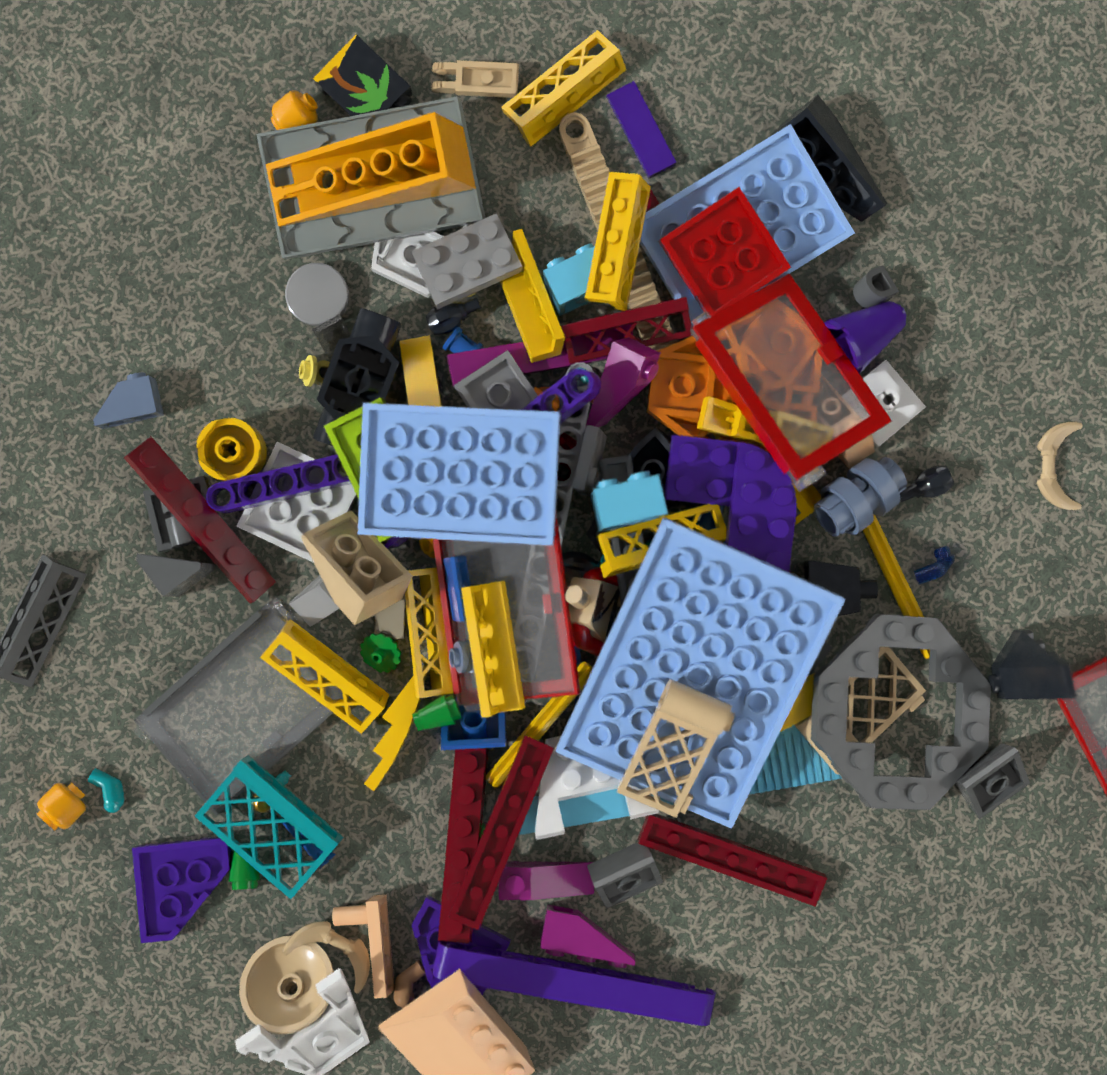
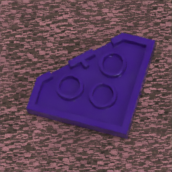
M219 837L138 845L132 848L141 943L173 940L230 871L232 865L231 849Z
M427 895L411 926L420 949L427 980L432 989L443 981L432 975L439 942L441 902ZM481 924L479 930L473 928L472 943L469 944L506 951L511 939ZM475 986L476 989L483 995L486 988Z

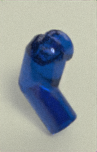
M942 546L935 549L934 556L937 561L914 570L919 585L945 575L955 561V555L951 554L950 547Z

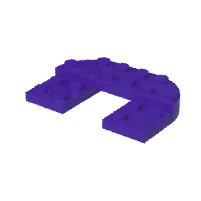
M672 435L664 499L730 506L726 545L789 573L797 504L795 490L788 473L783 474L770 453L748 443Z

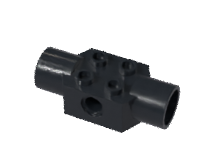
M360 308L350 337L339 339L318 393L316 400L323 407V411L313 439L333 446L324 428L325 425L363 406V403H370L380 397L384 398V400L386 399L399 364L391 352L402 325L400 322L382 314Z

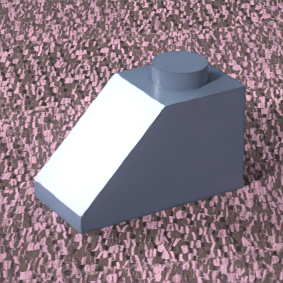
M144 372L128 375L125 381L117 382L95 416L94 425L106 429L164 416L156 379L149 375L146 376Z

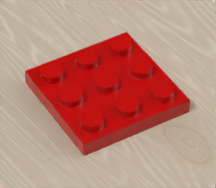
M740 187L658 241L708 318L753 294L791 268Z

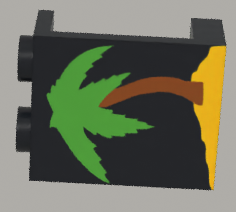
M357 34L313 78L316 87L325 96L328 94L350 116L408 106L412 102L410 98L413 95L411 86Z

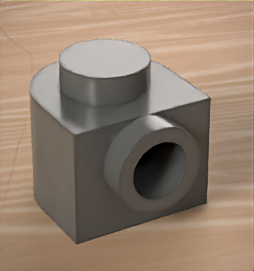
M883 265L870 270L853 288L856 301L865 308L887 302L899 292Z

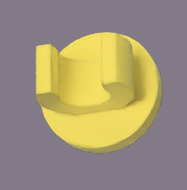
M308 355L306 360H302L300 363L299 378L303 379L304 385L308 387L313 386L314 383L322 385L324 378L319 375V369L321 367L328 368L330 362L326 360L317 362L316 356Z

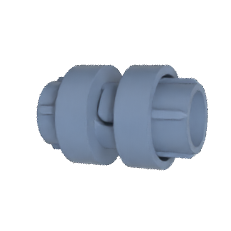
M883 457L879 461L865 458L848 470L847 479L838 477L822 488L821 500L814 504V514L823 529L834 537L845 532L850 535H857L873 523V514L883 516L900 503V493L907 486L906 477L901 468L888 457Z

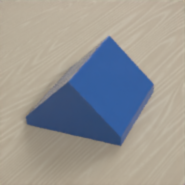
M459 696L455 697L462 719L456 720L454 725L441 727V750L506 747V712H499L491 717L482 718L480 703L460 705Z

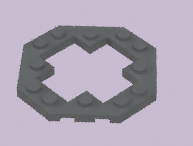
M874 614L866 622L867 625L856 636H852L836 652L837 655L826 666H822L814 674L811 741L819 750L824 752L832 762L831 765L846 783L853 787L859 795L858 798L866 807L930 810L989 748L991 684L938 618ZM879 647L930 650L929 681L956 683L954 746L926 745L925 776L874 775L875 743L846 741L849 677L878 679Z

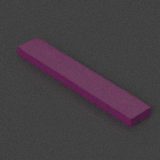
M631 324L621 326V328L628 332ZM615 328L608 329L600 341L611 348L613 341L623 339L625 334ZM601 331L590 333V335L597 339ZM585 335L571 338L575 356L587 354L594 344V341ZM565 340L561 355L533 363L530 361L523 342L447 355L453 387L507 350L524 375L567 368L573 365L569 363ZM598 344L593 352L604 350L605 348ZM608 356L590 359L577 363L590 364L601 361H607Z

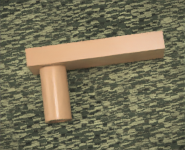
M386 894L371 897L366 901V905L334 907L332 911L334 926L368 924L374 998H387L394 991L395 984Z

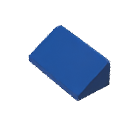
M465 555L444 558L443 563L452 619L455 622L466 621L461 588L471 586L467 559Z

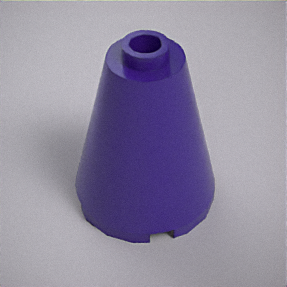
M887 301L826 320L824 324L860 374L905 327L906 312L901 305Z

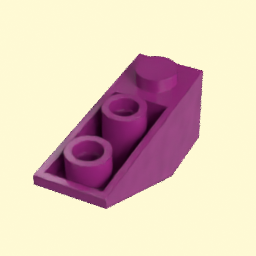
M547 904L540 948L546 949L547 954L558 957L564 956L565 953L577 955V959L585 962H595L596 959L608 961L610 966L617 968H627V964L635 966V955L582 912L576 909Z

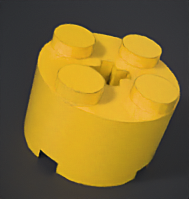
M224 418L212 421L203 428L197 439L196 448L200 466L208 475L218 480L227 481L260 473L266 462L267 446L264 438L257 429L240 419ZM230 445L235 447L237 451L234 456H231L227 450Z

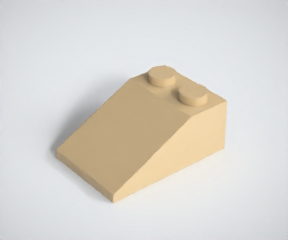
M352 510L302 534L301 538L334 603L354 625L402 600L413 576L379 542L375 535L358 534V517Z

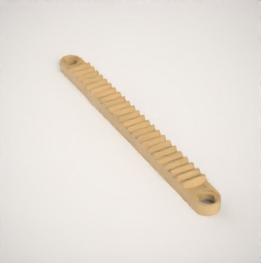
M570 113L561 120L559 134L598 231L610 171L606 166L605 158L601 153L600 146L596 141L587 118L579 113ZM571 123H578L583 128V134L577 138H572L566 133V127ZM640 247L628 302L629 310L661 303L660 296L656 291L655 283L652 281L651 273L647 268ZM663 317L651 320L659 325ZM667 317L662 327L674 334ZM646 321L638 322L636 325L641 341L650 339L656 330V327ZM659 330L655 338L665 336L667 334ZM673 340L648 347L658 351L678 341ZM707 433V437L716 440L713 433Z

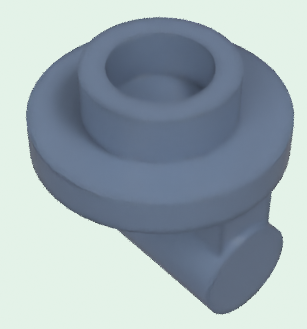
M470 640L456 641L454 648H451L449 651L450 665L452 668L455 667L458 673H475Z

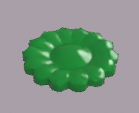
M372 633L370 636H366L364 642L360 645L362 649L360 655L364 657L363 662L376 669L379 673L383 671L389 673L391 669L395 670L401 662L400 655L402 652L398 648V643L393 641L391 636H386L383 633Z

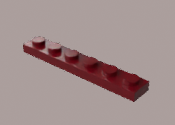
M151 436L124 457L128 464L250 604L255 602L276 583L273 577L218 513L208 505L206 499Z
M524 735L448 918L479 930L554 747Z
M489 749L455 750L438 941L472 943L473 928L448 918V915L481 839Z
M659 814L646 816L637 839L640 845L815 907L827 881V876L822 872Z

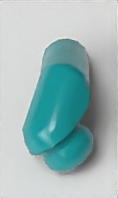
M95 768L91 772L88 782L102 789L104 809L107 812L116 813L123 806L125 800L122 783L119 779Z

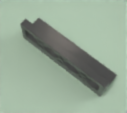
M42 554L0 639V678L32 687L87 574L61 564L48 555ZM61 572L74 576L70 587L59 592L56 583ZM56 601L59 607L56 616L44 620L42 611L45 605ZM42 629L45 635L42 644L30 648L28 643L30 635ZM29 658L31 667L26 677L12 673L17 662Z

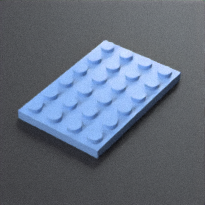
M791 124L646 212L640 244L673 299L687 297L692 327L708 319V317L658 241L736 188H741L791 266L790 269L760 289L795 271L855 233Z
M363 403L358 534L554 545L560 412Z

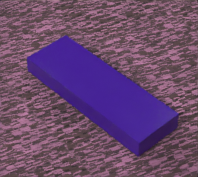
M635 81L607 94L606 98L648 179L675 166L677 162Z

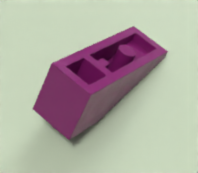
M630 337L613 341L601 377V390L594 398L586 425L594 427L606 425L656 376L659 368L657 362L660 353Z
M507 861L499 880V900H538L594 894V884L587 865L593 862Z

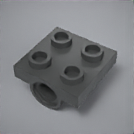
M203 475L188 479L206 499L209 489L207 476ZM151 489L143 491L158 552L197 543Z

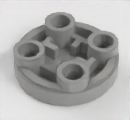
M309 263L298 268L290 276L285 289V298L289 310L302 323L310 326H325L333 323L345 313L349 300V291L344 278L335 268L324 263Z

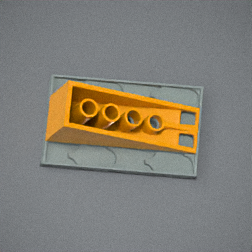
M456 96L256 134L282 258H301L334 250H343L394 238L399 239L465 226L485 219L461 98Z

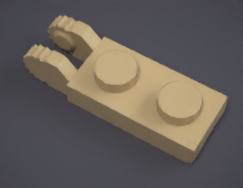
M457 60V63H433L432 72L435 74H456V82H432L431 91L434 93H456V95L507 98H513L518 94L519 64L461 60Z

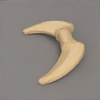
M1065 422L1053 426L1042 436L1037 445V449L1041 451L1042 474H1040V479L1037 480L1038 488L1051 504L1065 510H1079L1082 506L1080 503L1069 498L1057 482L1055 456H1057V450L1064 439L1072 432L1083 427L1078 422Z
M327 921L307 924L289 938L283 949L284 955H288L294 949L304 944L315 942L330 944L343 951V954L348 956L354 969V992L358 994L363 989L369 975L370 959L367 948L361 939L352 940L334 932L335 930L331 928L330 922Z

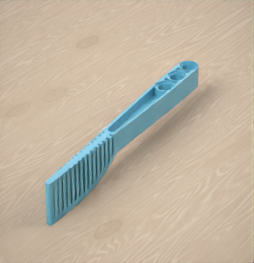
M793 725L779 732L749 794L842 779V777L834 773ZM617 789L558 802L564 827L630 816L625 796L617 793ZM539 796L533 798L518 835L535 832ZM660 798V800H662V801H664V802H666V803H669V804H671V805L674 804V803H671V802H669V801H667V800H664V799Z

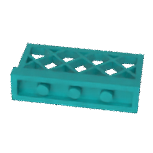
M248 755L237 763L232 769L233 771L196 813L195 817L289 899H292L344 837ZM236 777L246 785L247 798L231 799L230 784ZM253 792L259 797H253ZM224 793L225 799L218 800ZM265 801L271 808V818L255 819L253 802ZM248 803L249 820L233 821L231 804ZM225 804L227 822H215L206 813L213 805ZM277 813L280 814L283 818H277ZM289 822L295 827V839L279 840L277 823ZM272 823L273 841L257 842L255 825ZM249 825L251 842L239 843L234 838L233 826ZM301 833H302L306 838L301 839ZM313 843L323 853L317 860L303 861L302 844ZM296 844L297 862L281 863L279 846ZM274 846L275 863L263 864L258 859L257 847ZM304 866H311V867L307 870V872L304 874V868H303V867H304ZM298 867L299 881L293 888L282 880L281 868Z

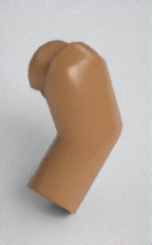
M419 960L396 977L393 999L397 1006L404 1008L416 1000L413 994V984L426 974L424 966Z

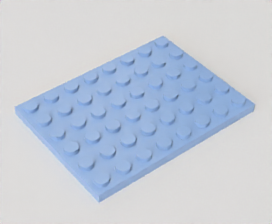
M663 517L556 746L555 752L621 780L658 706L661 694L670 679L732 706L731 712L735 714L732 726L728 732L722 731L717 736L689 791V794L693 795V799L687 810L732 829L845 601L844 597ZM660 719L656 727L659 738L677 733L673 723ZM698 734L684 737L689 751L703 747L707 739ZM652 735L650 741L655 740V738H654L653 735ZM680 739L663 744L668 758L685 753ZM658 746L645 750L642 755L646 765L663 760ZM698 756L693 757L694 763H695V761H696V759H697ZM688 759L671 765L676 778L687 775L691 771ZM640 762L638 763L636 769L641 767ZM666 767L649 772L654 785L671 780ZM645 774L633 777L629 782L630 785L641 790L649 787ZM674 787L657 792L660 798L674 803L678 796Z

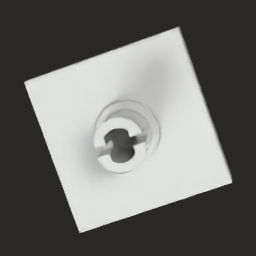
M884 360L863 378L892 420L891 423L872 434L873 443L876 448L926 408L887 360ZM852 389L840 397L861 421L870 416Z

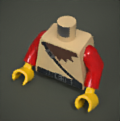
M595 567L587 571L583 578H572L570 587L565 592V599L569 603L574 645L598 657L612 627L619 599V589L616 575L604 578L601 568Z

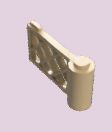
M879 647V657L884 654L891 662L890 675L878 674V678L890 679L889 697L875 696L876 678H869L868 696L854 695V681L858 677H849L846 741L859 742L852 734L853 721L867 722V736L861 742L872 743L907 709L909 712H913L925 701L922 694L926 690L889 647ZM897 680H906L915 691L906 699L896 698ZM854 699L868 700L867 718L853 717ZM875 700L889 701V715L885 719H874ZM812 715L795 724L794 726L834 773L839 774L831 765L832 762L824 752L819 750L811 741Z
M670 679L621 779L617 793L674 817H677L679 812L685 814L693 799V795L689 794V791L717 736L722 731L728 732L732 726L735 714L731 712L732 706ZM660 719L673 723L677 733L659 738L656 727ZM698 734L707 738L703 747L689 751L684 737ZM652 735H653L654 738H655V740L650 741V739H651V737H652ZM680 739L685 753L668 758L663 744ZM658 746L663 760L646 765L642 756L644 751ZM698 756L697 759H696V761H695V763H694L693 757ZM688 759L691 766L690 773L676 778L671 765ZM640 762L641 767L636 769L638 763ZM666 767L671 780L654 785L649 772ZM645 774L649 784L648 788L639 791L628 786L631 778ZM674 787L678 796L674 804L671 805L660 800L657 792Z

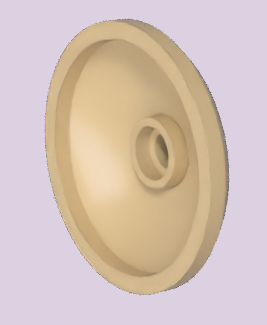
M283 936L271 940L260 947L249 959L241 976L239 993L244 1012L256 1026L260 1024L266 1031L274 1034H290L310 1026L323 1014L329 1003L318 994L316 984L333 973L334 969L329 956L317 943L304 944L294 949L288 955H284L283 949L291 936ZM298 985L297 992L290 995L289 990L291 986Z

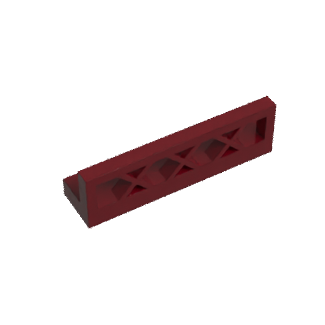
M687 297L561 325L565 336L564 340L569 363L573 364L608 356L611 348L600 340L606 330L612 328L625 334L624 338L630 337L646 346L694 336L688 312ZM682 313L686 331L672 334L662 327L669 315ZM663 317L659 325L651 320ZM646 321L656 327V330L650 339L641 341L633 336L631 332L638 322ZM632 324L628 332L621 328V326ZM659 330L667 334L665 336L655 338ZM601 331L597 339L590 335V333ZM585 335L594 341L587 354L574 355L571 338ZM598 344L605 348L604 350L593 352Z

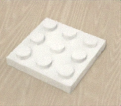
M277 442L263 472L315 459ZM315 468L310 472V483L318 484L323 481L325 474L322 468ZM340 471L341 476L348 477L347 474ZM285 475L279 479L278 487L280 491L284 492L292 488V476ZM257 482L250 499H256L261 495L262 486L260 483ZM352 484L244 509L237 527L313 562L301 538L302 534L349 512L357 494Z

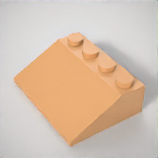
M460 969L378 1025L379 1030L422 1075H531L535 1072L528 1050L522 1040Z

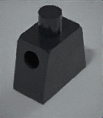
M804 561V580L844 597L845 601L837 617L861 612V599H877V580H860L859 567L819 561Z

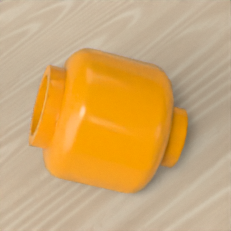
M291 90L273 104L272 124L276 130L317 123L318 115L316 109L318 105L310 94H302L299 91Z
M72 782L68 786H65L63 783H56L39 799L37 806L40 811L37 815L53 830H56L58 827L68 829L86 810L85 803L81 800L85 794Z

